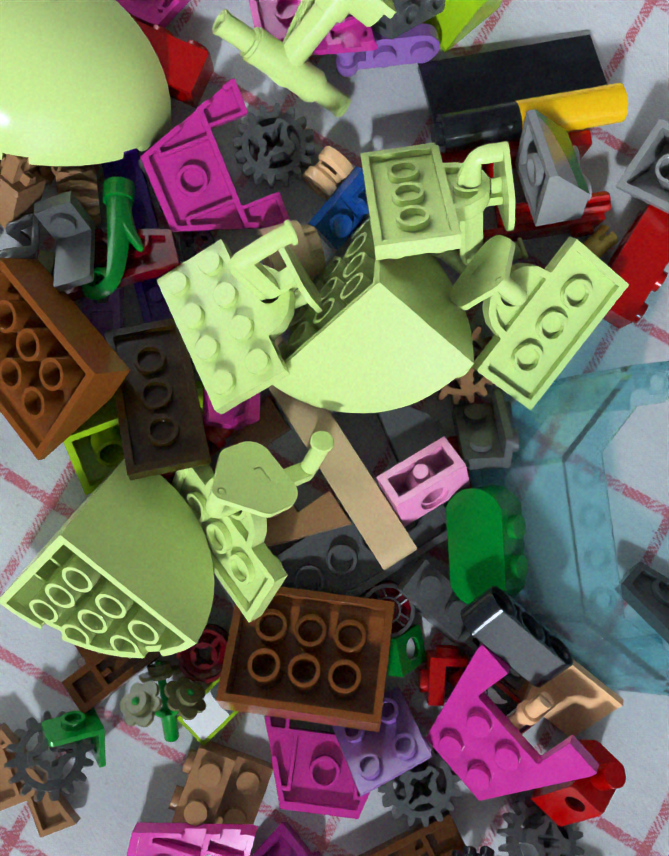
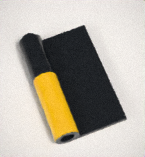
M590 34L418 63L417 69L432 120L430 126L432 143L434 142L435 145L439 146L442 154L473 149L485 144L520 140L528 110H537L566 129L567 132L624 122L628 113L626 89L622 83L607 84Z

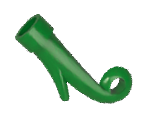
M110 177L103 183V202L106 205L107 268H94V280L81 285L83 294L91 300L105 299L116 291L125 271L129 241L137 251L142 252L144 250V244L137 233L132 214V206L135 203V185L127 178ZM104 278L98 285H95L99 279Z

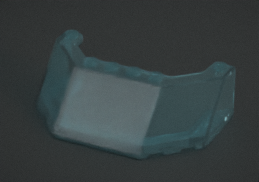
M669 361L630 365L555 379L532 410H529L518 401L513 405L511 428H517L519 450L512 453L510 468L469 470L471 488L488 484L500 485L510 490L521 503L522 516L526 523L523 545L524 556L528 562V572L525 577L526 584L524 588L513 599L565 644L576 662L610 689L669 696V652L663 647L662 637L658 634H645L625 618L603 459L604 449L637 406L658 404L669 399Z

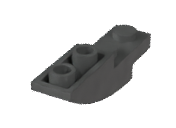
M419 558L396 589L418 608L417 612L472 658L481 642L469 632L461 619V610L467 604L457 597L450 586V581L426 559ZM512 667L509 673L500 679L516 691H519L526 681Z

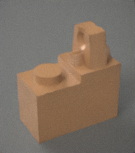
M3 153V159L0 160V225L5 229L7 223L16 221L26 214L34 213L35 203L42 199L46 178L36 171V165L29 164V157Z

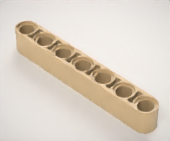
M281 335L274 340L277 347L282 343L287 346ZM273 385L268 387L307 450L311 447L310 438L315 432L325 431L332 435L334 446L327 453L319 469L383 570L388 569L416 551L417 547L330 411L299 401Z

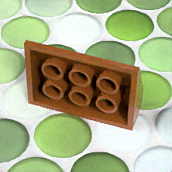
M0 258V412L36 459L42 460L112 398L130 369L65 291L59 292L53 286L54 278L38 259Z
M280 586L262 616L251 622L247 621L235 604L216 696L217 703L222 709L379 732L395 602Z

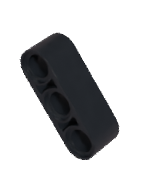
M497 586L490 587L461 610V619L469 632L535 687H542L573 665V658L565 644Z

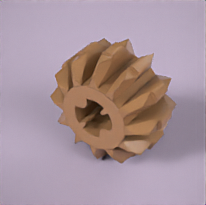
M91 165L59 166L55 172L57 194L71 191L95 222V228H98L101 223L94 168Z

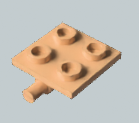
M573 659L571 667L540 688L535 687L527 680L519 691L512 688L511 690L523 701L517 705L516 711L507 716V718L520 730L525 725H535L544 716L570 737L572 734L574 736L578 735L622 706L624 699Z

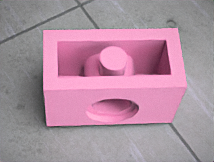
M445 436L376 477L384 497L404 527L450 500L457 492L470 487L466 464Z

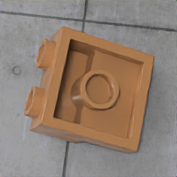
M211 740L204 746L200 744L198 750L190 748L182 769L183 772L189 774L184 787L176 786L168 809L175 811L171 823H188L193 826H198L202 823L254 824L273 772L272 763Z

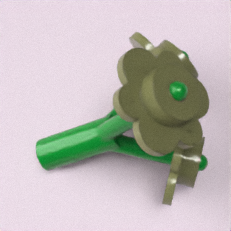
M157 660L154 664L147 666L148 672L139 675V680L144 684H133L130 688V693L121 699L119 707L120 711L126 714L124 722L129 726L137 724L140 727H148L153 722L155 716L161 718L164 739L167 742H174L179 738L177 714L179 713L185 720H192L196 717L197 713H202L206 709V703L203 700L205 689L201 684L192 683L184 676L180 677L177 681H169L167 683L166 679L181 673L180 665L171 666L170 661Z

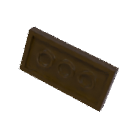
M174 318L104 331L105 340L130 369L114 393L126 471L130 481L211 464L191 357Z

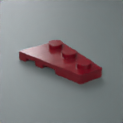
M96 228L94 268H107V232ZM136 229L144 244V250L142 252L137 251L129 241L125 271L117 288L162 276L181 264L176 238L171 229ZM104 278L99 279L95 285H98ZM81 286L65 290L73 301L85 298Z

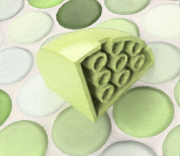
M0 0V160L3 159V153L29 157V164L84 166L123 159L125 151L135 148L143 152L151 148L170 131L171 99L161 63L140 26L116 0Z
M369 217L350 237L354 241L347 249L344 257L341 259L335 255L314 283L320 293L323 311L317 313L307 303L298 308L287 327L292 331L287 341V346L283 343L278 345L290 375L276 382L273 386L299 401L326 410L344 413H376L416 403L434 394L455 378L464 376L471 366L474 365L471 328L465 310L456 306L449 299L453 285L437 259L431 253L404 256L399 259L376 260Z
M123 459L2 594L0 604L39 629L44 624H47L61 631L62 640L88 650L128 658H145L148 652L158 651L162 656H168L197 644L207 625L214 597V568L211 552L199 521L178 491L160 474L130 481L127 476L125 459Z

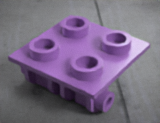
M398 686L384 693L379 732L331 725L361 797L433 757L431 754L432 749L425 736H422Z

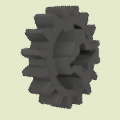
M275 103L273 112H268L264 105H260V115L257 117L253 113L248 112L247 119L249 124L238 123L237 125L238 133L242 137L233 138L234 147L239 150L235 153L237 164H243L242 172L245 177L254 173L255 184L260 185L266 179L270 189H274L276 181L280 180L285 188L289 187V177L291 176L299 181L302 180L300 168L308 169L309 166H312L311 159L308 156L315 155V145L310 143L314 140L313 129L305 130L307 126L305 116L295 120V109L290 107L286 113H282L279 103ZM291 132L298 138L299 148L296 147V143L290 141ZM281 142V147L275 146L277 143ZM250 145H253L254 150L259 152L257 162L250 154ZM268 146L274 147L272 151L268 150Z
M45 711L41 715V722L52 719L49 711ZM61 711L56 717H60L66 712ZM30 717L26 720L27 732L18 728L13 733L15 738L19 740L18 744L6 746L5 750L14 754V758L4 763V768H14L16 772L8 782L9 784L18 781L23 783L19 791L21 796L26 795L31 790L35 791V802H40L45 792H48L51 802L59 800L60 789L67 795L75 792L72 784L73 781L80 783L86 781L87 777L81 770L82 768L93 766L94 761L86 758V752L93 750L95 744H85L84 739L70 744L50 747L52 752H66V754L52 761V767H50L48 760H33V758L48 750V743L42 731L41 723H38L35 718ZM39 732L36 747L33 751L24 753L30 738ZM75 758L71 771L64 779H61L63 777V767L68 760ZM33 768L40 773L44 784L32 779L26 769Z
M430 743L433 757L398 776L399 780L403 782L399 787L400 792L398 794L393 786L394 779L378 787V792L385 793L381 797L384 808L393 805V818L397 820L405 814L408 826L413 825L415 818H421L423 826L428 827L429 817L433 815L439 822L443 821L441 810L446 808L447 810L454 811L455 809L451 796L461 797V790L455 784L461 781V779ZM440 768H442L444 772L443 787H441L439 785V782L436 780V778L440 774ZM425 776L426 782L424 784L420 781H417L413 785L412 780L414 778H416L417 780H422Z
M531 796L525 797V803L522 801L512 803L515 814L511 812L503 813L502 817L508 823V826L497 831L499 835L506 837V843L498 846L500 852H508L509 856H523V854L524 856L584 855L585 850L576 846V840L583 837V832L573 831V824L559 827L530 799ZM529 817V824L521 828L523 822ZM538 838L543 840L544 845L538 843Z

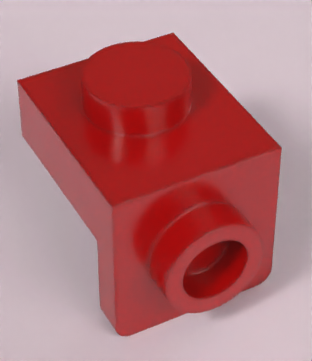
M441 644L436 645V650H426L425 669H419L418 691L419 693H424L428 706H444L446 666H468L469 658L464 652L459 651L458 646Z

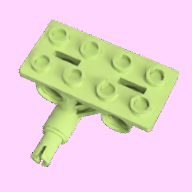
M301 0L282 42L263 28L255 27L252 29L232 15L229 10L223 9L213 24L212 33L239 49L240 55L245 62L268 75L276 84L287 88L305 102L312 103L315 101L339 118L349 108L350 96L330 84L324 71L307 59L337 22L342 23L348 14H351L366 27H371L383 15L391 19L397 11L393 0Z

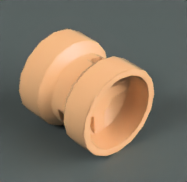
M326 146L318 155L319 161L317 164L309 166L302 175V179L310 189L325 200L331 197L337 190V185L344 181L354 169L345 156L330 146Z

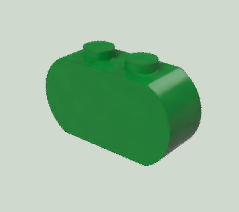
M495 484L468 488L457 492L446 506L450 586L452 590L467 605L492 586L499 587L511 598L515 597L526 584L525 577L528 572V562L524 556L523 545L526 523L522 516L520 501L510 490Z

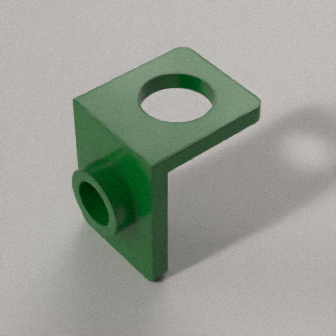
M413 624L402 635L390 638L386 676L404 677L426 661V652L419 624ZM410 638L413 639L415 644V652L411 660L408 658L406 649Z
M95 709L86 714L81 711H70L60 717L41 722L42 731L49 747H56L89 738L90 744H95V748L91 751L99 768L106 766L105 729Z

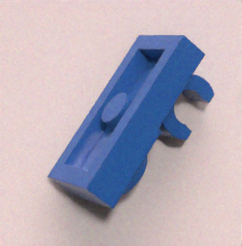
M356 166L308 222L309 225L315 227L321 239L331 249L336 251L340 249L361 224L365 216L369 214L361 167Z

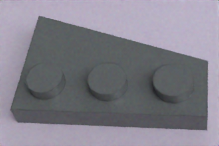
M640 561L627 572L614 590L669 644V578Z

